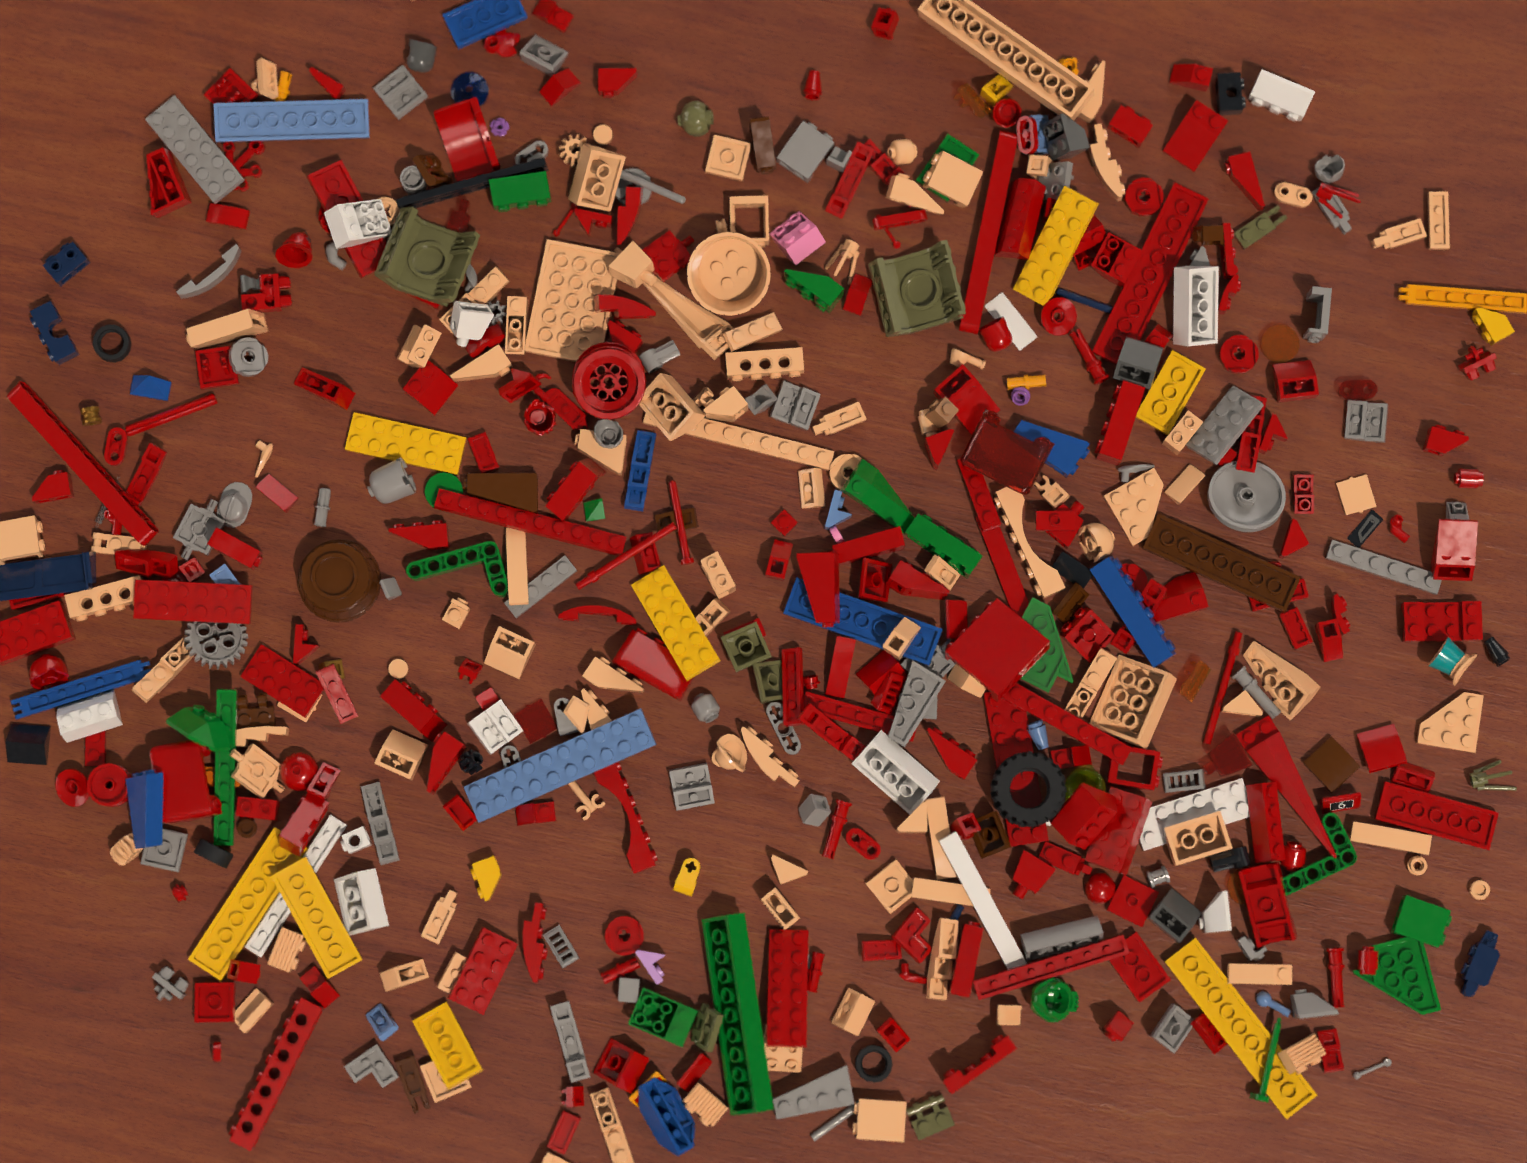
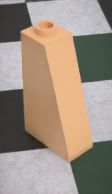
M246 309L186 328V339L190 347L201 349L268 332L264 313Z

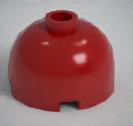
M50 654L41 655L30 666V683L35 689L44 690V687L51 686L50 688L68 682L69 674L66 663L57 656Z
M302 752L287 756L280 767V778L283 784L291 790H307L319 770L317 762L309 754Z

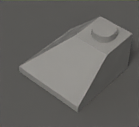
M1307 989L1295 990V994L1290 995L1292 1014L1295 1019L1338 1014L1337 1009L1314 993H1307Z

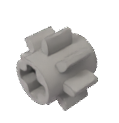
M497 300L496 304L489 302L491 311L495 312L498 309L500 313L493 316L492 325L498 321L502 324V318L507 317V313L503 312L506 306H500L499 300Z

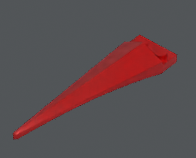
M1270 716L1264 717L1236 734L1235 737L1245 753L1270 782H1276L1277 790L1310 828L1331 856L1336 859L1335 851L1282 735Z

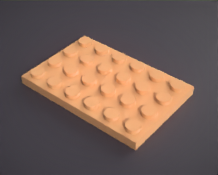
M547 239L525 343V352L576 362L586 349L595 344L605 342L611 312H595L594 297L598 294H615L618 279L610 275L609 265L621 253Z

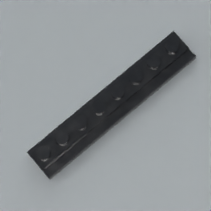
M545 158L534 159L527 163L517 164L488 174H481L474 178L442 185L435 189L407 195L396 199L399 209L405 207L419 208L490 188L489 179L549 171Z

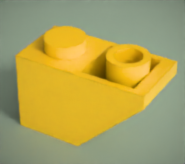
M1477 308L1472 312V319L1475 325L1480 326L1483 339L1486 343L1489 342L1491 346L1515 332L1504 314L1483 308Z
M495 856L473 863V869H470L473 879L478 880L480 885L477 888L478 894L485 901L491 900L502 876Z

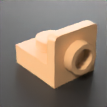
M458 597L457 600L452 598L451 604L442 620L460 630L471 609L467 606L468 602Z

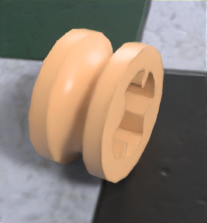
M725 218L720 222L715 220L718 233L728 232Z

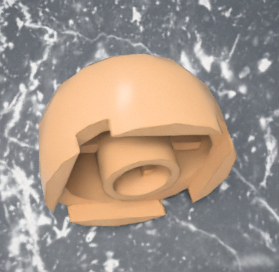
M1090 523L1079 529L1078 536L1082 535V541L1079 542L1080 547L1089 561L1094 560V563L1111 554L1115 537L1113 532L1100 523Z

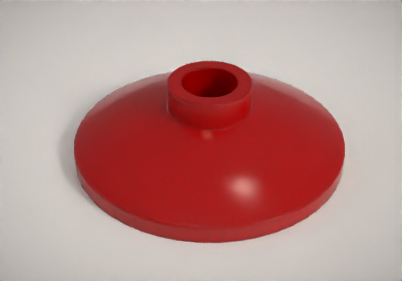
M1062 297L1052 298L1043 306L1041 323L1048 333L1062 336L1069 333L1076 324V308L1068 299ZM1058 313V318L1055 320L1054 314Z
M66 769L57 776L55 782L56 792L65 804L78 807L87 802L90 795L87 790V778L83 773L76 769Z

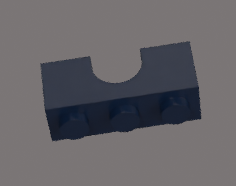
M51 301L30 311L32 315L30 320L34 328L38 327L41 333L38 336L42 344H47L49 348L47 354L52 362L55 361L58 365H61L80 355L68 334L61 338L53 337V328L62 322V319Z

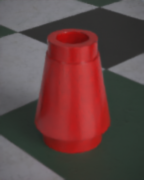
M816 70L809 71L803 93L808 100H818L822 95L820 72Z

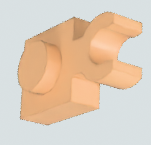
M704 387L693 401L698 407H701L710 401L714 394L708 387Z
M1043 475L1042 478L1046 482L1045 485L1041 486L1036 482L1035 486L1039 491H1044L1042 497L1056 510L1070 496L1056 482L1051 486L1049 478Z

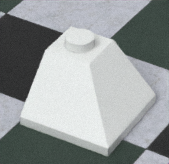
M1227 891L1218 892L1202 912L1198 922L1200 930L1203 929V933L1232 930Z

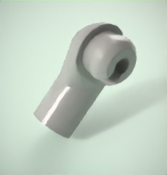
M334 242L327 245L325 250L328 262L343 270L347 262L338 257V249H336Z

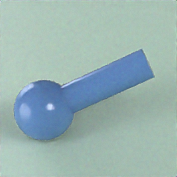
M1261 991L1257 994L1256 1002L1259 1006H1269L1286 1017L1290 1015L1291 1010L1272 1000L1268 992Z

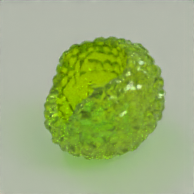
M1087 768L1075 769L1070 773L1065 782V786H1067L1066 800L1081 783L1104 792L1106 791L1102 776L1095 772V770Z

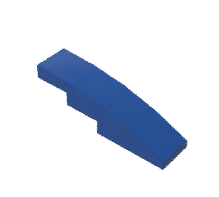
M637 430L624 509L644 511L656 433Z

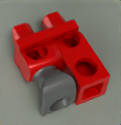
M278 273L261 274L258 279L249 278L246 275L240 276L242 310L278 312L282 311V308L292 306V296L281 295V289L291 288L290 277L279 276ZM253 288V290L259 289L260 293L247 294V291Z

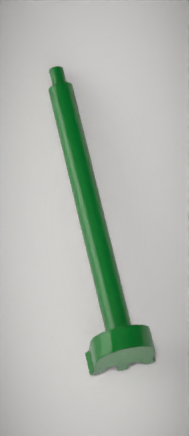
M1279 1017L1274 1025L1259 1094L1250 1093L1249 1097L1269 1103L1270 1097L1266 1096L1282 1025L1280 1024L1281 1018Z

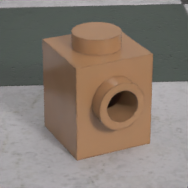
M944 397L940 400L935 399L930 404V409L925 416L937 428L948 424L959 409Z

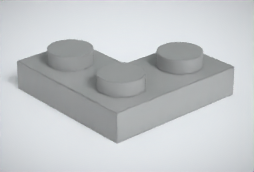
M378 1044L344 1066L355 1083L372 1072L381 1087L384 1088L399 1077Z

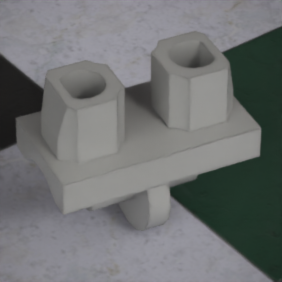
M168 966L164 967L159 973H155L152 977L164 986L162 988L157 985L154 988L159 993L157 999L161 1001L165 997L170 1001L173 996L168 993L169 991L179 999H183L186 996L184 992L190 983L182 977L179 978L175 985L169 980L175 972Z

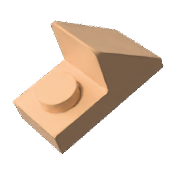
M935 554L924 570L932 580L942 583L948 590L952 589L961 575Z

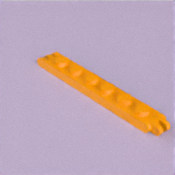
M1407 284L1406 288H1398L1399 293H1406V295H1398V300L1405 301L1407 305L1469 310L1483 308L1495 312L1527 314V293Z

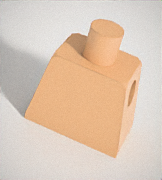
M634 241L609 265L612 277L634 288H638L643 282L652 286L657 280V277L652 274L654 271L652 260Z

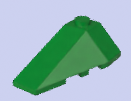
M864 459L860 460L840 490L894 528L900 526L903 534L915 518L881 472Z

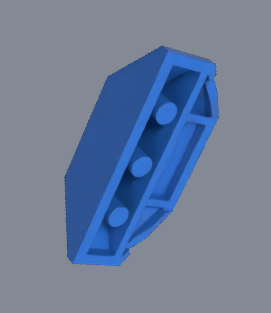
M653 1078L639 1086V1110L658 1144L676 1156H680L693 1148L695 1122L689 1111L684 1107L685 1104L676 1088L659 1081L657 1078Z

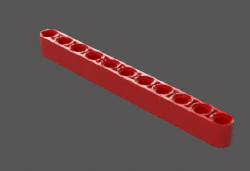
M1002 130L999 133L964 302L966 314L963 315L959 326V331L978 335L1018 142L1017 133Z
M19 381L7 394L8 399L136 541L146 546L159 532L155 524L26 383Z

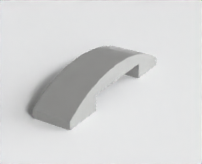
M237 244L222 255V258L226 261L223 265L199 284L195 285L190 280L176 293L181 299L202 294L219 284L234 268L240 257L241 249Z
M567 1001L550 1006L571 1083L590 1078L570 1002Z

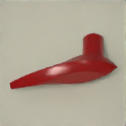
M901 964V973L898 975L901 979L911 983L927 984V977L909 973V964Z

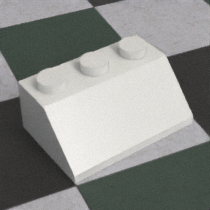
M1262 69L1248 100L1255 106L1269 108V111L1274 114L1281 113L1286 115L1291 121L1297 122L1298 120L1301 122L1315 91Z
M114 689L60 706L57 709L56 718L59 731L67 743L123 725Z
M376 868L358 871L334 879L344 926L350 936L389 926Z

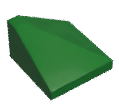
M602 498L584 502L586 522L606 519Z

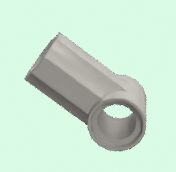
M671 340L656 349L652 348L645 351L639 358L649 374L660 369L663 364L680 356V352L674 341Z

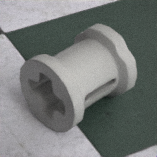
M1161 866V869L1153 872H1146L1151 888H1155V885L1163 882H1170L1165 866Z

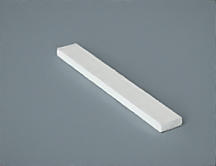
M332 815L328 817L302 857H307L315 873L318 872L347 827L345 823ZM281 893L278 894L245 945V948L261 958L291 913Z
M955 831L940 839L939 843L1007 970L1027 964L957 832Z

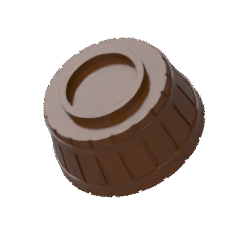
M330 540L313 548L302 561L298 573V589L306 607L317 617L330 622H349L364 615L376 602L375 600H377L381 589L380 569L373 555L360 544L348 540Z

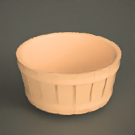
M723 232L712 235L696 247V250L693 251L689 259L690 262L687 267L689 288L692 290L694 298L704 308L711 310L713 313L725 314L727 316L745 313L754 308L768 290L771 276L768 258L763 249L754 240L743 234Z

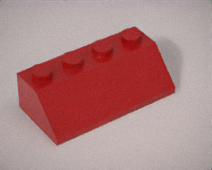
M1018 178L1011 182L994 256L1029 260L1046 186L1038 180Z

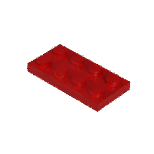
M262 644L240 676L304 718H307L324 692V688L319 680Z
M482 927L450 991L448 999L484 1015L518 944Z

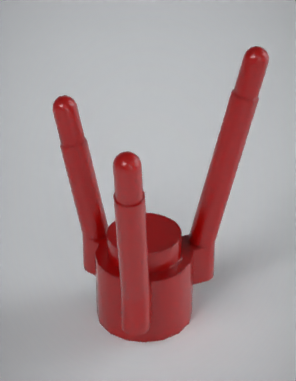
M1324 182L1321 183L1315 195L1319 197L1318 202L1324 204L1340 219L1343 216L1326 201H1330L1333 194L1356 203L1361 202V200L1354 198L1359 197V194Z

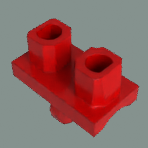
M1474 346L1468 348L1469 354L1464 356L1466 362L1458 365L1459 371L1464 372L1468 380L1472 381L1479 378L1480 375L1477 368L1480 366L1483 367L1486 373L1495 370L1494 360L1497 357L1495 353L1491 354L1490 351L1484 352L1482 348L1476 350Z

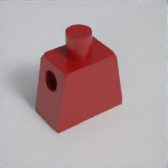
M1075 501L1070 508L1062 504L1054 510L1075 511V531L1045 532L1067 550L1084 522L1078 515L1085 507L1078 501Z
M1023 850L1011 879L1018 884L1013 895L1023 900L1028 890L1036 894L1056 869Z

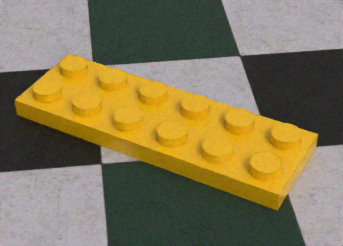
M1068 186L1063 187L1013 290L1042 306L1052 299L1099 205L1098 202Z
M354 412L345 450L390 461L403 458L408 465L458 475L467 438Z
M664 565L631 584L687 681L721 661Z
M307 857L271 875L327 979L363 960Z

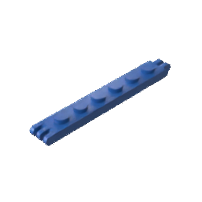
M137 660L11 700V705L18 703L20 705L12 708L13 712H22L15 715V719L25 718L138 682L152 670H144V667L151 665L150 661L142 663L141 660Z

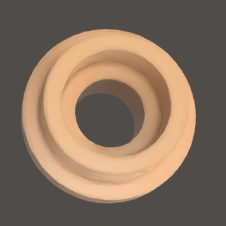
M1413 856L1408 860L1407 868L1413 875H1422L1427 869V862L1421 856ZM1415 862L1420 864L1419 869L1414 868Z

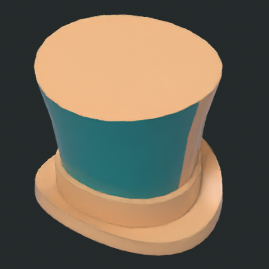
M1448 636L1429 662L1428 667L1450 675L1449 677L1453 679V685L1456 686L1464 671L1477 657V654L1464 653Z

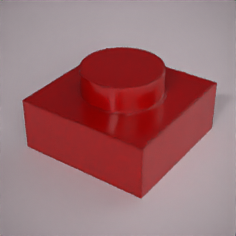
M785 509L771 522V525L784 537L798 524Z

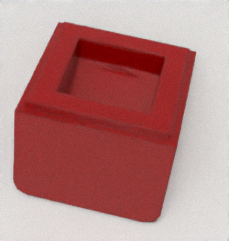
M492 687L475 697L483 711L499 701Z

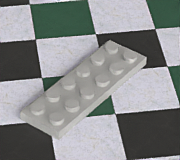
M175 95L145 119L214 204L245 181Z

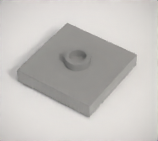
M163 829L162 845L144 848L140 864L180 872L188 834Z

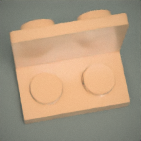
M765 1024L764 1045L768 1071L800 1073L803 1048L767 1047V1024Z

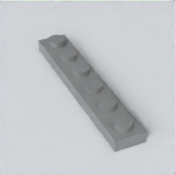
M1331 540L1325 558L1435 595L1438 594L1442 581L1433 580L1432 572L1335 540Z

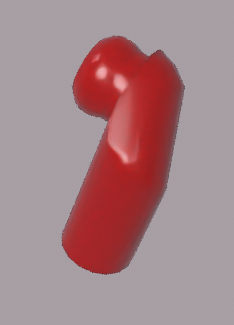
M106 509L104 517L112 524L111 535L121 536L122 524Z

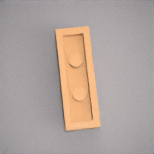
M1428 192L1429 250H1448L1450 248L1448 192Z
M773 312L725 332L723 336L731 352L780 332L782 327Z

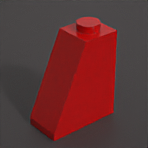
M217 527L207 543L212 549L252 570L255 567L258 568L263 561V557H261L263 553Z

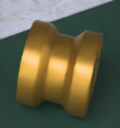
M99 406L86 407L80 410L81 415H83V426L102 423V419L98 414L100 411Z

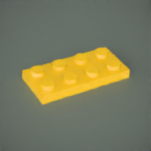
M1172 350L1138 409L1136 418L1168 436L1206 368Z
M448 1002L412 1021L448 1090L483 1071Z

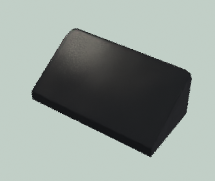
M1063 551L1052 566V568L1058 570L1059 575L1073 584H1079L1083 589L1093 576L1089 568Z

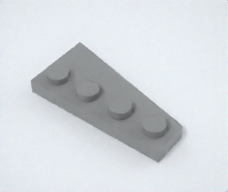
M912 661L888 738L904 748L946 682L915 661Z

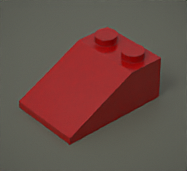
M1196 100L1162 152L1195 172L1225 128L1228 120Z
M445 731L443 734L439 733L433 741L435 745L433 747L427 791L432 795L435 794L460 758V755L467 748Z

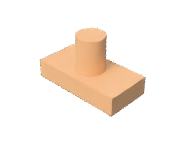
M260 58L256 61L258 78L251 82V87L254 91L275 99L278 97L276 64Z

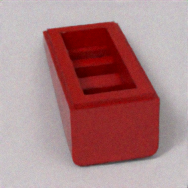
M310 67L309 72L311 76L334 100H340L346 91L343 84Z
M890 670L872 699L871 704L877 710L891 715L906 677Z

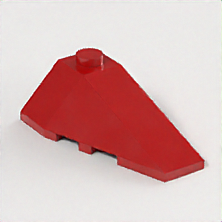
M1196 573L1178 576L1164 585L1168 590L1153 619L1156 623L1205 610L1209 607L1203 586Z

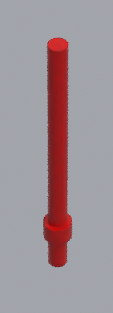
M674 522L670 523L598 570H592L587 574L588 576L575 583L577 588L580 590L591 582H597L601 576L677 529Z
M1235 631L1232 644L1227 651L1229 655L1203 741L1204 744L1211 745L1234 662L1240 652L1239 645L1243 633Z

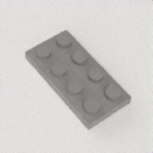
M1232 386L1187 442L1186 446L1217 465L1262 409L1263 403L1237 387Z

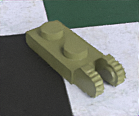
M1279 205L1267 213H1263L1234 233V237L1244 250L1275 230L1278 225L1288 219L1284 215L1275 222L1270 220L1269 217L1281 209Z

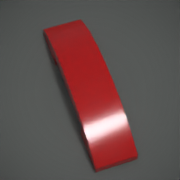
M857 141L843 175L825 209L826 212L843 219L875 149Z
M151 442L141 458L142 462L126 490V494L139 508L152 488L167 455L165 450Z
M1151 578L1141 594L1144 598L1142 602L1155 614L1168 588ZM1124 623L1110 644L1128 654L1136 640Z
M580 606L566 610L558 615L559 620L578 622L579 614L617 616V624L637 625V620L629 614L607 606Z
M810 703L806 705L797 718L815 734L852 761L866 747Z

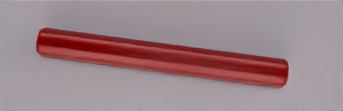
M210 394L127 425L125 427L128 436H133L217 404V398L214 394Z

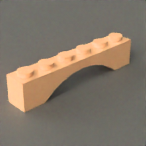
M1017 482L996 491L994 494L995 498H993L997 508H1001L1004 514L1001 515L1005 526L1009 525L1011 529L1009 535L1012 542L1017 543L1020 549L1017 552L1021 561L1025 560L1028 566L1025 569L1029 578H1033L1035 581L1034 589L1037 596L1041 595L1042 599H1045L1064 590L1065 586L1058 570L1048 566L1039 559L1026 540L1022 525V509L1025 499Z

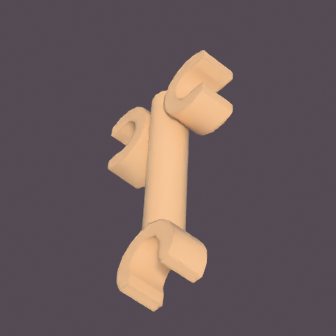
M576 781L568 784L585 805L579 806L576 810L577 812L581 810L587 811L586 816L582 818L583 820L589 819L591 813L597 808L600 809L605 806V802H602L600 805L595 803V799L599 797L598 794L593 795L590 800Z

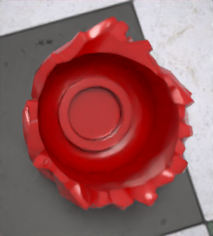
M534 399L524 412L526 428L531 433L540 436L553 431L554 426L557 424L554 408L545 405L539 399Z

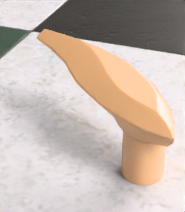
M261 440L256 444V447L262 450L255 477H258L273 449V444L266 445Z

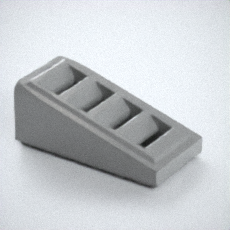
M1204 769L1163 773L1165 793L1206 788ZM1194 774H1198L1199 785L1196 786ZM1180 775L1182 776L1183 787H1179L1178 776ZM1186 775H1190L1191 786H1187ZM1174 776L1175 788H1171L1170 777Z
M560 925L543 934L562 968L580 959ZM558 932L561 934L554 940H550V937ZM561 939H564V943L560 944L556 948L554 947L553 944L560 941ZM567 945L569 949L559 954L558 950ZM571 952L572 956L563 961L562 957Z

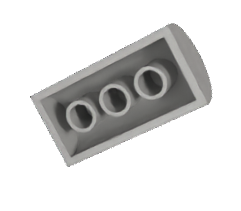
M1098 916L1020 934L1026 962L1053 956L1103 940V930Z

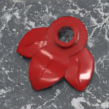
M505 28L488 36L485 39L484 48L490 54L497 53L501 57H511L517 54L514 47L519 43L521 36L517 33H506Z

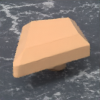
M573 695L563 713L581 734H584L590 705Z

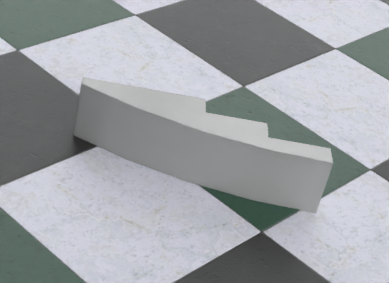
M380 782L361 786L367 817L380 864L384 865L399 861L397 845Z

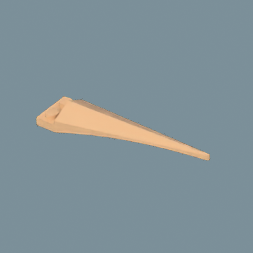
M615 248L616 253L622 252L619 248ZM657 278L652 286L643 282L645 287L699 349L702 348L715 360L729 348L723 334L734 328L728 322L686 298L659 278Z

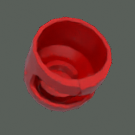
M1004 316L989 322L980 329L986 346L993 352L1004 350L1012 343V334L1007 327Z

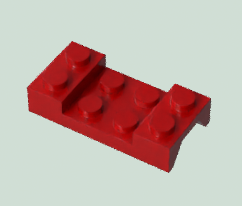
M1482 601L1401 603L1404 619L1402 642H1445L1448 636L1452 641L1483 640Z
M1279 861L1240 869L1239 876L1257 948L1269 943L1296 940L1297 933L1293 918H1291Z
M1000 1034L992 1039L991 1042L993 1044L989 1047L994 1053L988 1052L979 1058L981 1062L976 1066L972 1063L966 1067L964 1074L959 1069L954 1070L953 1068L943 1074L944 1078L941 1081L951 1094L955 1093L1015 1051L1017 1048L1008 1035L1003 1036Z

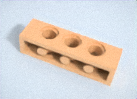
M803 348L726 353L727 379L742 381L743 378L750 377L751 380H760L762 376H770L771 379L781 378V375L788 374L789 377H799L800 374L804 373ZM782 359H786L790 364L788 367L782 368L779 366V362ZM762 361H768L770 367L762 369L759 364ZM743 362H748L751 364V368L744 371L740 368V365Z
M138 575L93 587L90 590H82L64 595L70 618L76 619L79 622L87 620V616L93 614L97 617L107 614L106 611L108 610L121 611L126 609L125 606L133 604L134 606L135 580H144V578ZM129 589V598L123 599L122 592ZM110 594L112 597L111 602L104 604V596ZM91 599L93 602L92 607L85 609L84 603Z

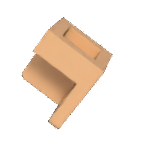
M1030 155L1027 174L1032 179H1037V176L1047 177L1049 164L1054 162L1048 156Z
M997 1005L996 1025H1020L1022 1006Z

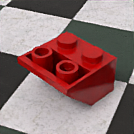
M1093 215L1072 257L1078 271L1092 264L1106 237L1104 226L1095 215Z
M1108 232L1090 266L1104 279L1122 287L1142 250Z
M1311 360L1272 365L1277 403L1313 399L1319 395L1317 376Z

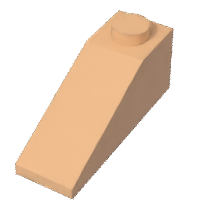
M898 173V176H891L885 198L938 215L944 214V210L915 181L909 180L908 175Z
M498 344L451 374L450 377L454 382L493 378L499 375L502 377L511 371L512 364Z
M1228 964V983L1292 985V965Z

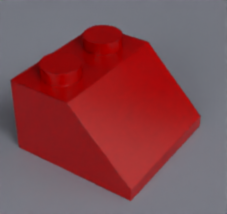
M428 360L424 368H419L403 387V391L435 416L458 388V385Z
M610 1038L593 1074L632 1094L650 1058Z

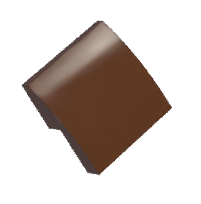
M1332 736L1303 762L1304 766L1331 793L1360 768L1358 763Z

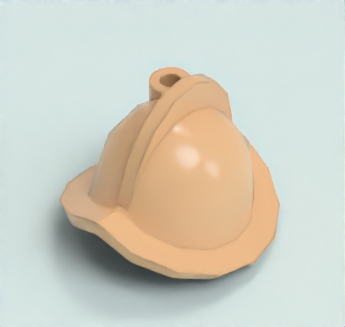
M726 734L720 737L716 742L718 748L712 753V762L716 766L727 770L737 769L740 772H744L747 762V751L743 742L733 734Z

